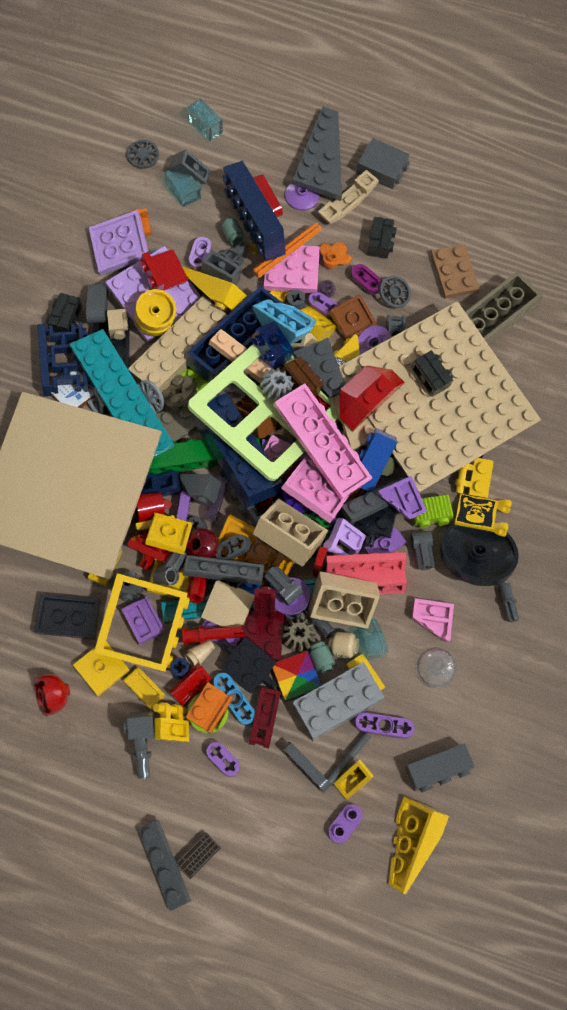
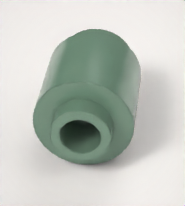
M225 219L221 229L227 241L231 245H237L240 240H243V232L236 219Z
M325 642L311 646L310 656L316 671L327 673L333 670L332 666L335 665V661Z

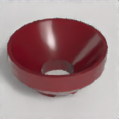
M206 528L193 530L188 538L185 549L186 554L214 558L219 546L217 536ZM199 539L200 547L194 550L192 544L194 540Z

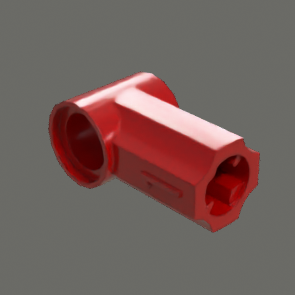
M191 576L187 597L190 598L192 603L199 604L201 601H204L208 578Z

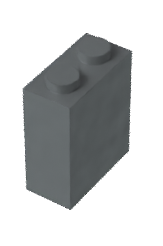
M372 138L358 162L356 173L361 175L364 171L368 170L379 180V184L394 189L396 184H400L403 177L402 173L406 172L409 168L410 162L408 160L410 154Z

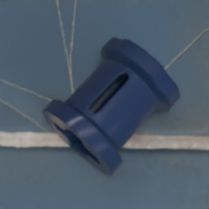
M176 658L171 663L172 675L177 680H181L190 671L188 662L183 658ZM182 665L183 669L181 673H178L177 669Z

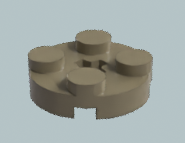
M178 375L174 377L172 383L162 392L164 403L169 409L174 411L179 410L178 407L182 405L184 407L188 406L190 399L197 394L195 389L197 383L189 376L182 377Z

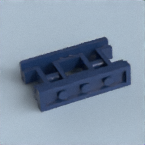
M82 321L78 322V325H75V323L71 324L72 331L54 333L53 325L45 328V324H37L44 397L51 396V392L59 394V385L76 384L77 392H81L82 389H85V392H89L88 386L92 385L84 370V381L80 382L79 375H70V372L79 371L80 363L75 355L74 362L56 364V354L73 353L67 341L77 340L76 333H79L80 339L87 336V329L83 328ZM49 335L51 342H60V345H50V353H48L47 336ZM50 366H52L53 373L63 374V376L53 377V384L50 383Z

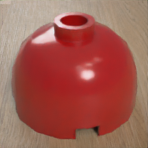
M55 674L36 676L34 680H38V683L34 684L37 704L38 706L43 705L45 710L41 711L44 716H49L61 711L67 703V695H70L69 685L67 683L64 684L63 680Z

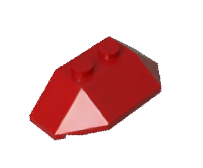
M366 365L340 389L339 419L353 432L405 382L392 369Z

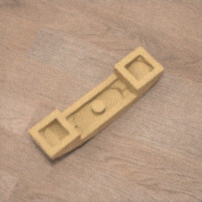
M368 170L364 171L354 180V185L342 194L341 201L336 199L333 203L331 201L318 211V214L329 224L340 220L369 195L379 180Z

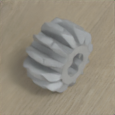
M279 368L275 371L270 369L268 373L263 375L260 387L263 389L262 394H267L268 399L272 397L274 401H277L292 392L294 384L291 382L292 376H286V371L282 373Z

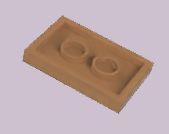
M465 244L431 250V258L444 299L479 292L480 288Z

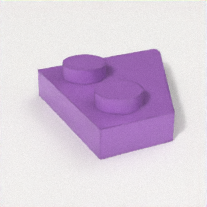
M412 476L377 491L378 495L408 520L427 512Z

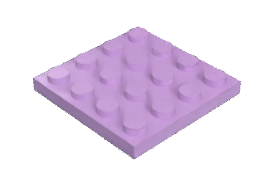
M164 246L150 255L153 257L168 250ZM137 262L107 280L105 285L122 309H126L128 317L145 341L149 342L157 336H149L141 332L135 324L134 313L140 295L153 288L149 286L147 276L142 271L140 263ZM189 279L186 283L165 291L174 299L177 308L173 325L201 298V295Z

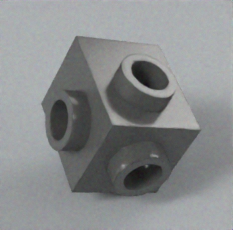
M135 572L120 573L121 575L141 580L140 576ZM123 582L119 599L128 602L138 601L139 594L143 593V587Z

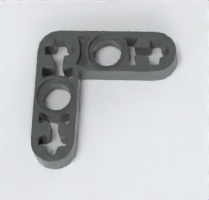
M194 516L188 520V522L193 523L190 533L195 530L196 522L199 523L197 529H208L205 520L200 517ZM238 534L221 542L215 557L222 560H232L246 553L251 546L250 539L247 536ZM199 539L194 540L192 544L194 550L200 547ZM240 540L244 541V543L241 544L242 548H241V547H234V548H233V546H237V545L240 544ZM224 547L228 548L226 557L221 556V550Z

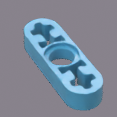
M219 673L214 678V686L226 692L223 685L220 687L218 685L220 683L219 679L228 680L226 682L229 689L234 687V689L228 691L227 695L238 694L241 698L240 702L236 705L230 703L229 709L240 724L244 726L251 725L255 718L254 709L227 673ZM245 703L246 705L243 706V709L246 713L251 712L250 720L246 718L242 720L243 714L239 709L236 712L235 709L240 708Z

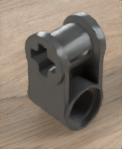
M387 315L386 329L392 338L405 330L406 316L391 317Z

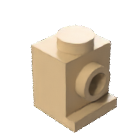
M126 309L107 310L111 339H123L125 337V330H128Z

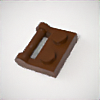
M257 537L243 562L265 565L272 552H274L277 556L269 567L270 569L276 566L279 567L282 561L286 560L287 556ZM264 573L262 584L265 586H270V584L266 581L264 577L266 575Z

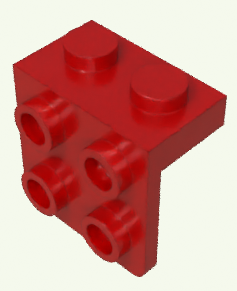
M168 250L151 257L149 252L142 254L141 261L139 262L140 267L145 272L151 288L166 291L187 282V275L174 250Z

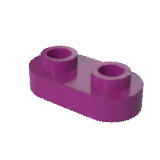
M363 264L355 265L351 272L353 281L369 294L379 293L382 280Z

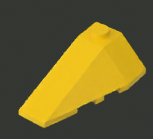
M183 267L187 277L214 301L215 306L221 310H225V308L234 310L248 297L231 282Z
M403 797L396 816L398 831L397 837H394L393 844H396L395 856L391 859L389 886L403 894L408 892L442 837L449 818L448 815L415 800Z

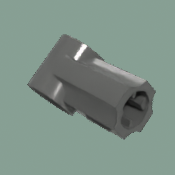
M431 531L411 533V547L415 551L418 570L423 571L434 568Z
M170 551L161 568H157L153 573L155 584L161 586L176 584L179 580V571L185 563L187 554L184 553L183 555Z
M278 566L270 568L264 576L287 606L304 593L301 586L294 579L291 580Z

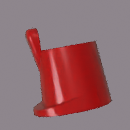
M141 493L136 506L138 522L153 520L155 513L165 515L164 509H169L172 506L171 501L163 500L162 493Z

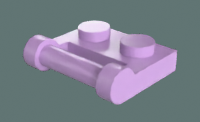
M338 518L329 539L325 541L323 547L328 548V552L338 555L359 554L366 535L346 520ZM338 541L350 549L348 554L337 547Z

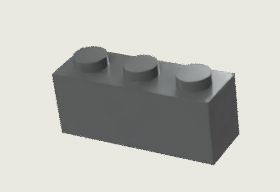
M464 743L408 764L405 769L414 791L420 789L421 793L432 789V785L439 782L441 786L451 782V777L458 775L459 778L471 774L470 770L475 766Z

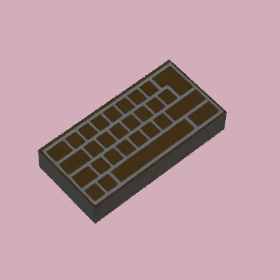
M206 832L176 864L191 879L221 847Z

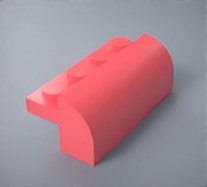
M406 552L335 554L327 556L325 572L377 583L380 595L403 594L406 591L407 585L405 574Z

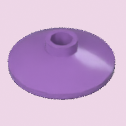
M291 183L285 191V199L288 205L296 210H309L317 204L319 193Z
M377 325L365 329L358 337L360 355L374 348L375 344L378 343L379 345L390 339L389 331Z
M289 577L301 586L304 593L287 606L280 599L276 591L275 609L285 615H294L302 612L308 606L310 590L302 580Z

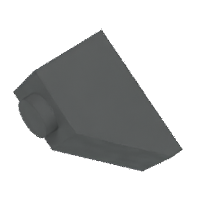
M186 149L172 156L168 168L178 178L199 184H206L210 169Z
M211 474L180 475V479L188 494L195 499L196 503L200 505L215 504L221 486L219 480Z

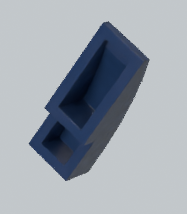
M175 470L159 475L155 473L147 474L141 493H162L163 497L179 494L183 491L180 474Z

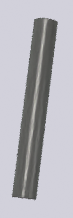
M366 732L363 733L327 777L331 785H333L371 738Z

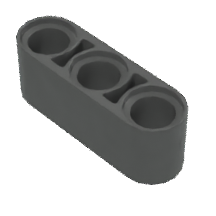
M89 284L86 306L87 323H106L109 293L105 284Z

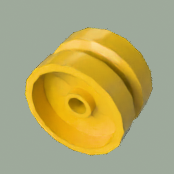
M158 289L147 290L141 294L137 300L134 313L135 324L139 330L149 336L163 335L173 325L177 308L174 299L170 294Z

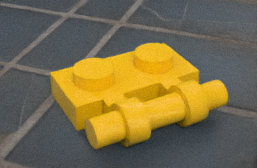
M477 458L474 460L473 465L467 464L459 469L458 479L455 481L457 486L456 493L463 494L464 487L469 488L468 495L487 499L494 461ZM467 471H472L470 481L465 480Z
M164 702L154 704L153 710L160 714V718H155V740L189 742V721L183 720V715L187 714V709L179 704H173L172 706Z

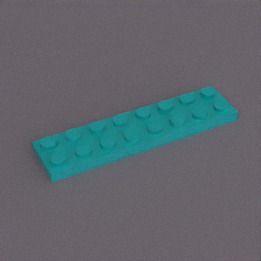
M102 329L70 343L72 352L110 415L117 419L162 431L154 457L173 448V441L104 330Z

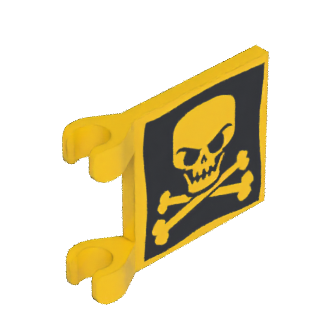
M460 494L455 525L491 531L504 537L507 534L508 524L504 522L495 523L496 511L498 509L503 513H509L512 502L507 499L497 501Z

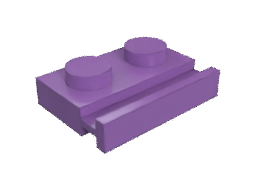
M147 596L121 609L139 645L155 638L162 632H166Z

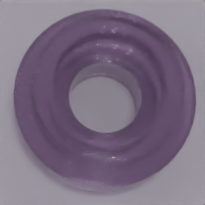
M324 280L319 284L318 292L328 298L335 294L336 287L333 282Z

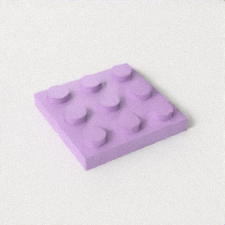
M138 210L89 227L97 268L101 275L139 262L142 254L149 252Z

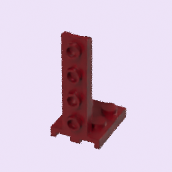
M263 586L255 589L254 611L250 610L245 620L244 638L248 636L272 658L279 661L281 660L285 614L275 613L276 590Z

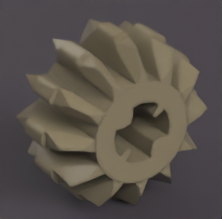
M299 617L296 618V623L289 620V626H284L283 628L287 633L282 634V638L287 639L285 645L289 646L292 644V651L295 650L296 646L299 647V652L303 651V646L306 649H310L309 643H315L313 636H316V631L312 630L314 625L312 623L306 625L307 619L300 623ZM296 632H298L299 634L303 633V637H296Z

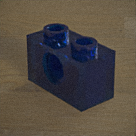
M275 321L256 328L251 338L253 345L262 354L264 361L268 363L270 368L288 362L294 353V349Z

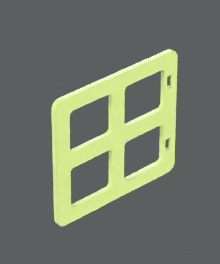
M266 334L192 397L188 403V409L265 478L275 481L305 452V449L297 439L275 462H270L246 440L268 417H273L295 437L273 406L274 399L272 397L268 399L267 394H262V389L243 373L265 352L272 354L283 365L296 359L275 338ZM280 350L287 358L284 359L277 352ZM230 383L237 385L258 404V407L236 427L228 425L207 406ZM320 391L318 396L330 405V408L326 411L330 419L336 421L338 416L333 403V399L336 396L330 398Z

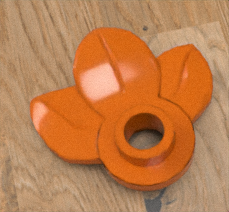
M337 242L332 246L323 243L320 247L324 266L329 269H334L339 264L347 265L353 260L352 256L346 254L347 246L344 243Z

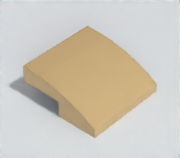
M217 580L201 617L223 627L244 625L253 604L254 595L239 587L234 588Z

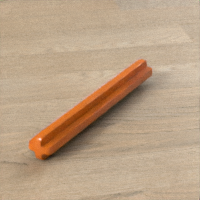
M317 222L312 224L285 245L286 255L269 261L264 260L253 269V274L257 278L263 276L321 231V226Z

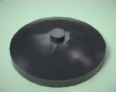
M454 523L445 531L440 544L441 558L447 569L460 580L472 585L493 586L500 584L513 574L518 563V548L508 533L503 537L491 531L455 525Z

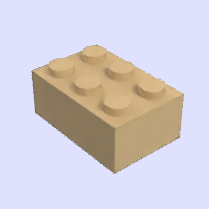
M278 499L260 517L253 535L303 567L321 546L328 530Z
M320 571L309 601L310 617L368 629L380 597L377 583Z

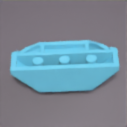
M268 299L253 305V310L264 331L285 346L292 345L304 338L316 323L315 319L291 305L273 303L272 300Z

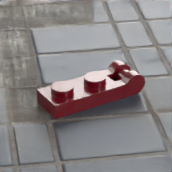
M261 687L249 741L250 745L255 746V744L263 745V748L269 749L281 691ZM258 730L266 731L265 737L257 736Z

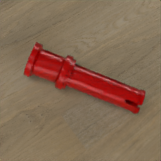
M243 625L218 628L199 626V628L194 629L183 627L182 640L184 645H188V643L195 642L204 644L207 640L244 638Z

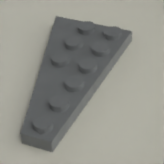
M322 106L292 184L341 201L338 111Z

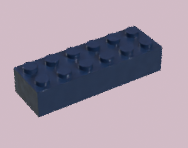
M243 160L223 167L224 175H222V179L226 185V188H224L227 199L230 198L232 208L237 210L238 218L240 221H243L245 231L250 233L252 243H256L259 255H263L265 261L286 255L284 228Z
M262 286L258 287L187 352L186 364L206 381L211 382L232 362L209 345L210 339L222 329L248 349L263 335L267 334L253 310V305L267 299L272 300L273 303L282 302Z
M228 393L214 397L207 404L211 410L231 427H236L244 420ZM192 413V420L245 508L280 494L283 484L280 477L275 481L265 478ZM251 433L246 440L268 459L253 433Z

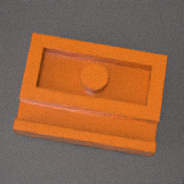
M207 683L186 715V719L211 734L232 702L233 697Z

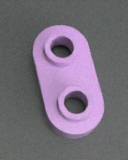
M199 237L193 243L189 256V265L194 270H201L203 259L211 251V241L208 238Z

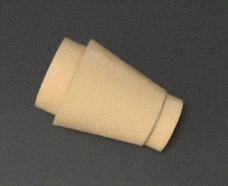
M207 640L204 644L200 643L187 650V653L184 655L185 659L192 667L197 663L201 665L215 649V646L210 640Z

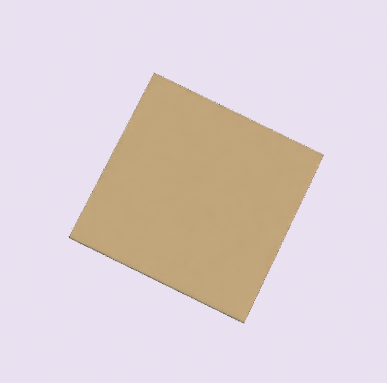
M458 301L339 366L346 384L366 365L392 369L405 382L368 419L374 428L397 437V444L392 455L406 476H412L419 493L541 421V418ZM431 350L434 354L440 356L442 365L445 369L450 370L454 380L449 388L434 397H431L411 368L415 359Z
M22 392L0 450V545L111 580L162 431Z

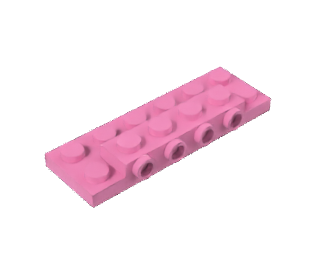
M306 384L301 385L274 402L273 406L340 500L372 479V476L359 460L357 452L352 450L347 438L339 432L335 421L330 419L324 406L317 401Z

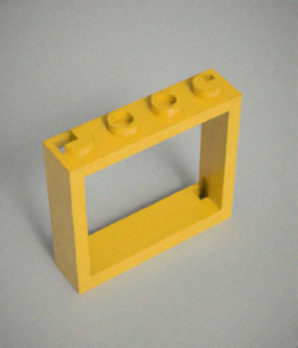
M117 573L94 653L165 672L166 668H170L173 661V656H170L172 648L176 649L179 637L176 636L178 628H182L184 617H181L183 609L187 610L190 601V598L187 597L188 593ZM123 582L180 597L161 664L104 648Z

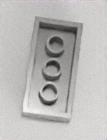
M362 662L295 700L293 707L312 741H315L357 717L360 713H364L383 702L385 697L367 666Z

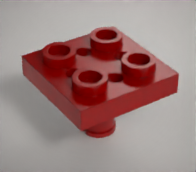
M145 530L132 537L127 546L144 553L139 566L143 568L145 565L144 569L150 570L154 558L163 562L170 551L146 545L149 531Z

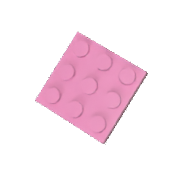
M302 245L266 272L264 289L291 292L293 290H300L303 293L317 292L320 246Z
M307 455L281 488L329 523H331L348 498L346 496L342 500L339 499L315 463Z

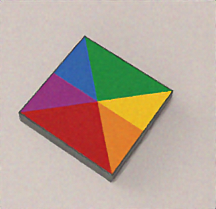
M308 650L279 660L272 668L284 702L304 696L322 686Z

